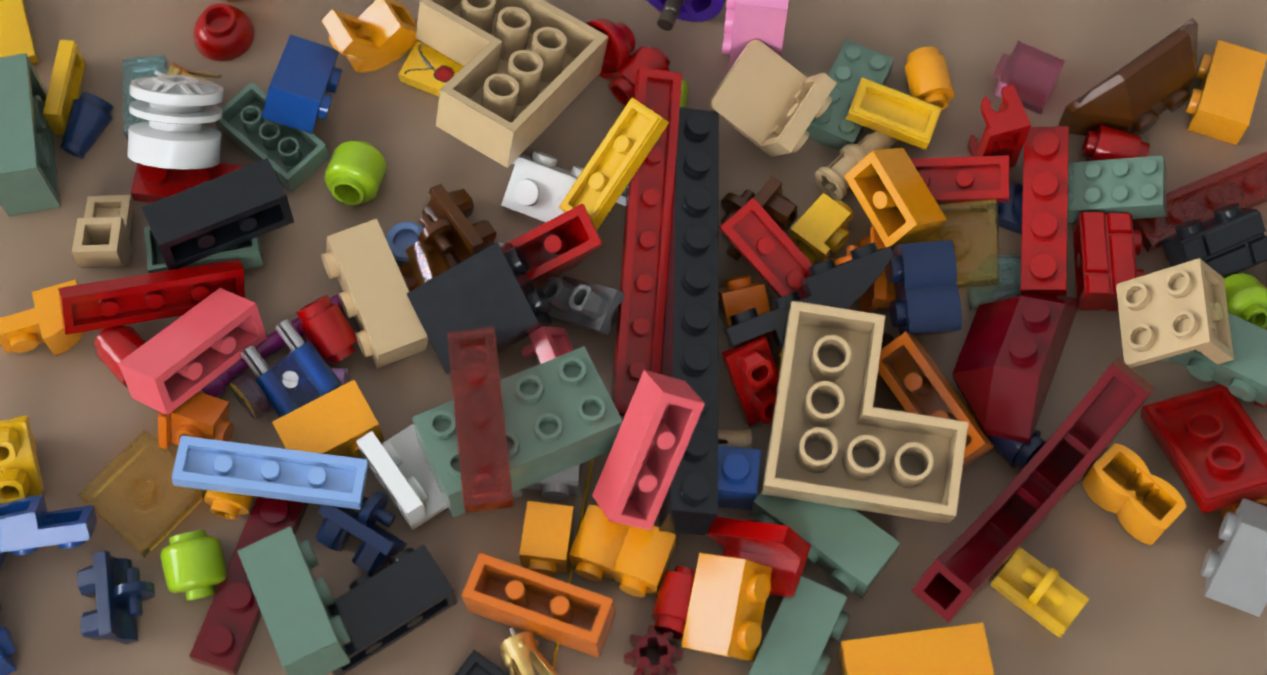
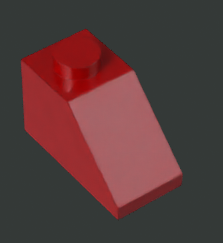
M580 204L508 242L513 247L517 246L525 255L530 266V270L526 273L533 287L547 282L550 276L556 277L574 268L603 245L584 204Z

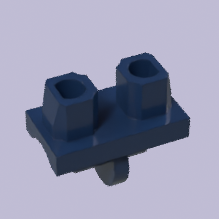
M380 490L373 493L369 499L363 496L360 513L351 508L321 505L317 512L325 518L320 525L315 539L329 549L342 551L350 535L356 536L363 542L353 557L352 562L367 573H378L390 556L398 554L407 545L405 541L376 524L379 521L389 528L396 519L394 514L385 509L389 496Z
M106 550L94 553V564L77 572L78 589L81 594L90 598L96 597L97 604L96 610L85 612L80 617L81 634L83 637L93 640L110 639L123 644L138 641L136 617L143 615L142 601L149 600L155 596V586L151 582L140 581L139 568H132V560L112 557L110 552Z

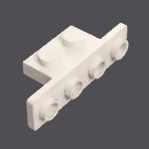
M533 151L532 156L522 153L512 163L515 166L501 206L543 222H548L565 213L558 207L584 168L573 166L572 170L568 171L556 166L558 159L548 154ZM627 187L616 203L626 206Z

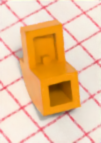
M376 0L359 18L332 9L321 20L331 35L329 37L331 45L339 53L347 57L356 72L376 71L400 59L419 41L416 39L417 22L405 4L394 0Z

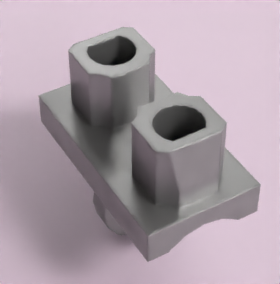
M550 276L543 290L550 305V310L547 313L550 318L607 336L611 330V324L617 321L618 313L616 307L623 302L626 295L614 288L564 276L563 279Z

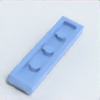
M181 435L171 480L174 486L361 510L369 465L367 459Z

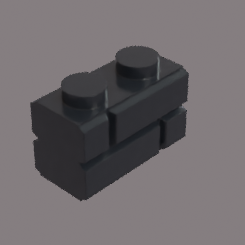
M1239 203L1228 204L1213 211L1214 218L1202 222L1200 219L1183 222L1175 227L1176 234L1164 238L1162 241L1166 258L1171 264L1169 267L1200 258L1223 278L1267 261V236L1264 234L1266 230L1261 213L1257 209L1241 208Z

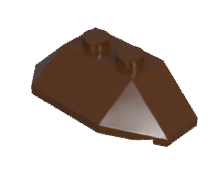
M1193 18L1190 19L1183 26L1087 93L1068 104L1064 109L1058 126H1069V134L1086 136L1089 130L1095 132L1100 124L1132 134L1135 131L1143 134L1159 119L1158 115L1166 109L1173 112L1180 108L1189 99L1191 94L1188 90L1196 76L1198 23Z

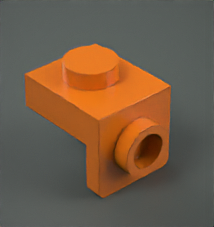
M750 275L728 278L724 280L725 287L718 288V299L721 301L726 327L732 325L730 316L753 307L756 308L757 314L770 310L765 284L759 280H751ZM771 331L762 334L765 338L773 336ZM754 338L744 341L742 343L750 342Z

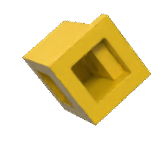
M823 193L792 226L789 238L809 261L815 265L828 260L830 251L837 253L843 247L850 236L847 228L849 222L854 218V213L844 202L833 200Z

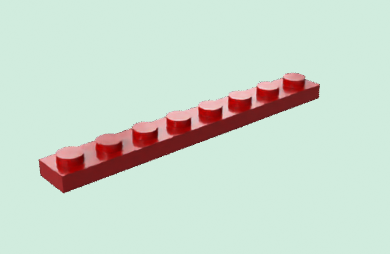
M639 67L636 72L634 99L670 123L627 185L619 291L626 295L623 302L618 305L611 399L620 416H625L643 371L647 370L661 374L682 73Z

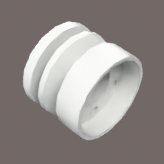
M161 75L132 80L130 83V95L139 100L130 103L129 112L136 117L149 121L130 125L128 129L127 157L136 163L167 169H202L218 165L220 163L221 132L202 124L222 119L223 109L215 104L223 101L224 88L215 83L180 75Z

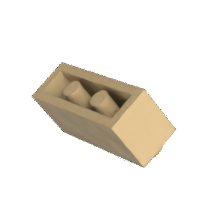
M377 218L327 236L326 253L321 254L322 261L329 278L337 277L343 292L338 293L346 317L351 318L354 316L360 331L355 333L364 358L371 356L378 369L425 351L429 338L407 296L409 290Z

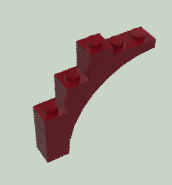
M1117 358L1020 473L985 511L936 558L911 591L949 623L994 579L1016 550L1038 530L1060 501L1086 476L1093 464L1104 454L1110 443L1155 390V387Z

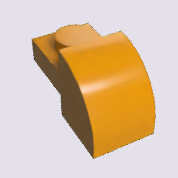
M76 279L31 292L35 308L0 318V345L7 354L11 352H29L34 350L38 344L46 343L53 355L57 356L72 348L81 339L85 332L65 335L58 288L79 285Z

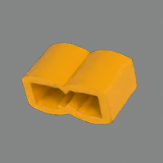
M1114 443L1093 464L1081 482L1085 492L1093 502L1104 510L1115 513L1123 528L1132 537L1151 546L1187 508L1184 499L1171 484L1159 477L1150 475L1148 467L1135 452L1117 443Z
M589 504L569 553L570 565L576 567V574L587 580L601 582L602 577L615 580L620 583L619 589L632 596L644 598L646 593L658 595L663 574L668 569L677 545L676 535L672 532L659 531V527L653 525L650 531L609 521L599 506Z

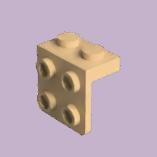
M755 39L748 42L709 100V108L719 113L720 118L769 156L775 157L791 152L795 153L808 139L809 132L806 129L814 117H820L831 104L832 97L829 95L837 82L824 72L806 77L762 41Z

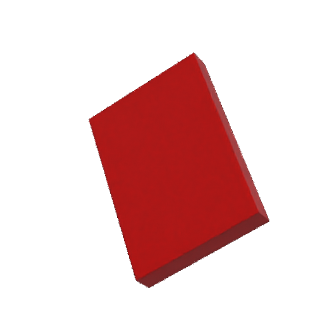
M1219 384L1142 406V420L1203 514L1238 504L1242 498L1252 500L1267 495V441L1227 387Z

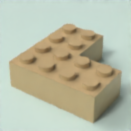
M420 0L416 39L464 66L440 89L436 126L508 168L601 73L608 36L545 0Z
M792 301L786 326L761 494L949 524L957 514L968 422L873 407L886 315Z

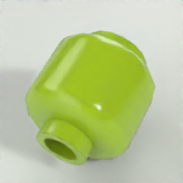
M347 141L341 143L334 150L327 166L324 180L327 188L339 202L346 205L367 203L377 196L386 174L387 164L380 151L370 143Z
M1245 273L1232 274L1224 278L1228 312L1267 330V288L1254 276Z
M206 529L169 537L170 545L162 549L160 556L168 590L172 593H185L187 601L215 595L213 586L222 583L227 577L220 540L214 536H207Z

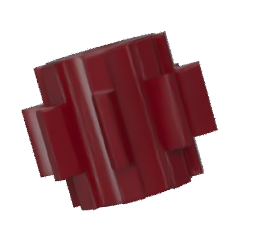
M649 625L647 635L643 637L634 634L630 635V643L634 649H632V652L624 655V664L637 668L633 675H677L678 671L673 664H675V661L683 659V650L675 649V646L670 645L673 641L674 632L670 631L662 636L655 633L653 625ZM648 649H657V654L660 656L658 665H650V660L647 657Z

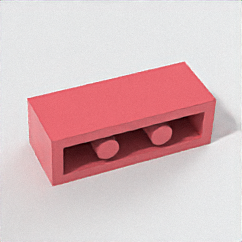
M222 288L217 289L119 362L131 397L168 416L243 358L241 352L246 347L253 345L256 348L267 339L257 304Z
M647 370L643 371L592 494L609 521L652 530L705 405L703 400L686 381Z

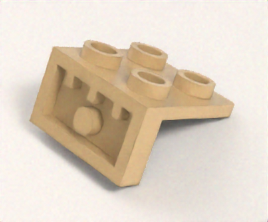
M1200 258L1117 284L1116 291L1124 363L1130 368L1193 350L1201 352L1217 365L1234 360L1224 278Z

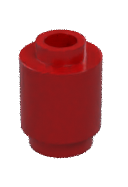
M641 46L613 73V80L608 84V87L613 96L626 106L630 99L634 98L636 72L639 67L670 71L668 68L670 62L667 56L658 48L652 47L650 49L646 46Z
M1100 124L1095 132L1091 130L1087 132L1082 145L1081 155L1087 156L1086 161L1147 157L1150 144L1141 141V136Z
M328 295L318 298L296 312L301 320L298 324L299 328L321 361L328 358L331 364H335L355 352L352 346L357 341L355 332L338 303H332Z
M122 325L104 328L94 341L97 356L116 378L128 388L119 362L146 343V341L131 326Z
M676 566L674 571L664 572L651 615L655 620L653 625L655 632L663 635L672 631L674 632L673 639H683L696 573L695 569Z

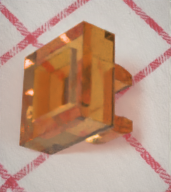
M418 241L405 250L409 262L401 266L400 272L403 276L409 278L416 276V283L408 288L410 292L449 270L451 267L446 255H443L438 247Z

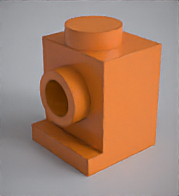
M197 392L168 416L161 412L158 414L159 447L168 449L171 444L179 446L181 435L230 442L233 434L234 424L229 422V402L201 392Z

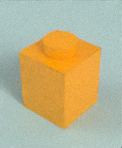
M527 501L519 552L521 567L529 568V570L549 577L556 576V572H568L569 553L575 523L574 506Z

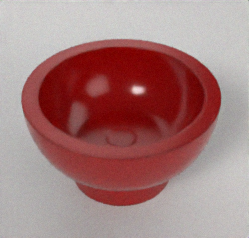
M222 3L207 7L199 16L194 26V42L198 51L206 58L214 61H230L242 56L251 47L254 40V28L248 16L240 9Z
M606 19L591 20L586 22V24L608 36L602 69L598 76L611 79L613 78V73L629 59L630 54L635 50V37L631 29L624 23H614Z

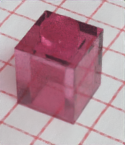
M1018 41L1011 56L1003 53L993 76L1000 80L994 95L1001 97L1002 87L1014 84L1023 107L1041 115L1058 81L1065 60Z

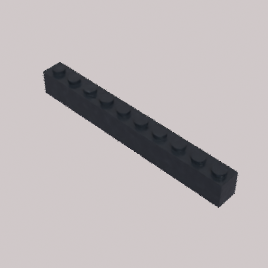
M680 107L662 349V375L686 381L703 400L705 405L659 511V531L705 535L718 515L719 113Z

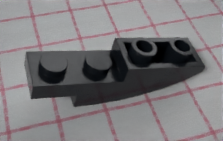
M873 242L850 251L852 260L836 265L834 259L831 258L808 267L810 276L800 279L805 297L800 298L798 292L795 291L772 300L774 305L772 310L757 314L756 308L753 307L730 316L732 325L722 328L728 344L734 346L771 331L776 345L784 346L788 314L792 301L848 309L883 272L894 255L891 246L878 249L876 243Z

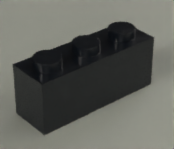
M268 158L243 166L238 170L210 181L202 182L195 187L169 197L161 198L154 203L142 207L168 270L179 269L294 222L287 195Z
M425 545L420 546L416 550L412 547L402 550L390 560V566L375 575L370 572L360 576L350 584L348 592L335 599V603L327 606L332 618L340 615L351 639V642L343 645L351 663L332 671L334 675L347 673L457 603L453 588Z

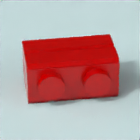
M1083 212L1079 214L1072 228L1077 298H1079L1078 309L1088 311H1100L1102 309H1106V311H1119L1116 291L1117 284L1145 275L1144 270L1137 269L1136 256H1139L1142 246L1141 231L1133 229V219L1130 213L1104 214L1103 212Z

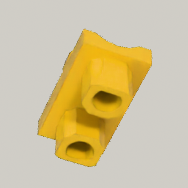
M28 415L9 420H0V503L26 498V496L42 495L44 490L36 453V439L32 435Z
M1021 547L1016 550L990 585L1059 638L1089 601L1087 596L1058 576L1060 574L1059 571L1053 567L1049 569Z

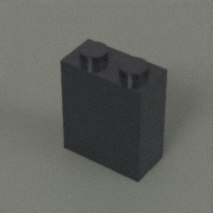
M496 242L407 293L446 374L462 373L524 339L536 329L552 323L547 314V311L550 310L549 302L539 287H533L526 273L530 270L529 263L517 246L513 247L511 243Z

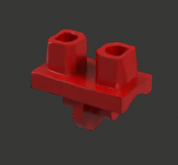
M760 335L744 346L728 349L721 353L744 420L749 426L759 421H762L764 424L772 422L779 374L767 339Z

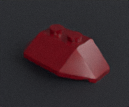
M1027 293L978 306L952 375L954 382L978 419V423L985 435L1030 444L1079 307V298Z

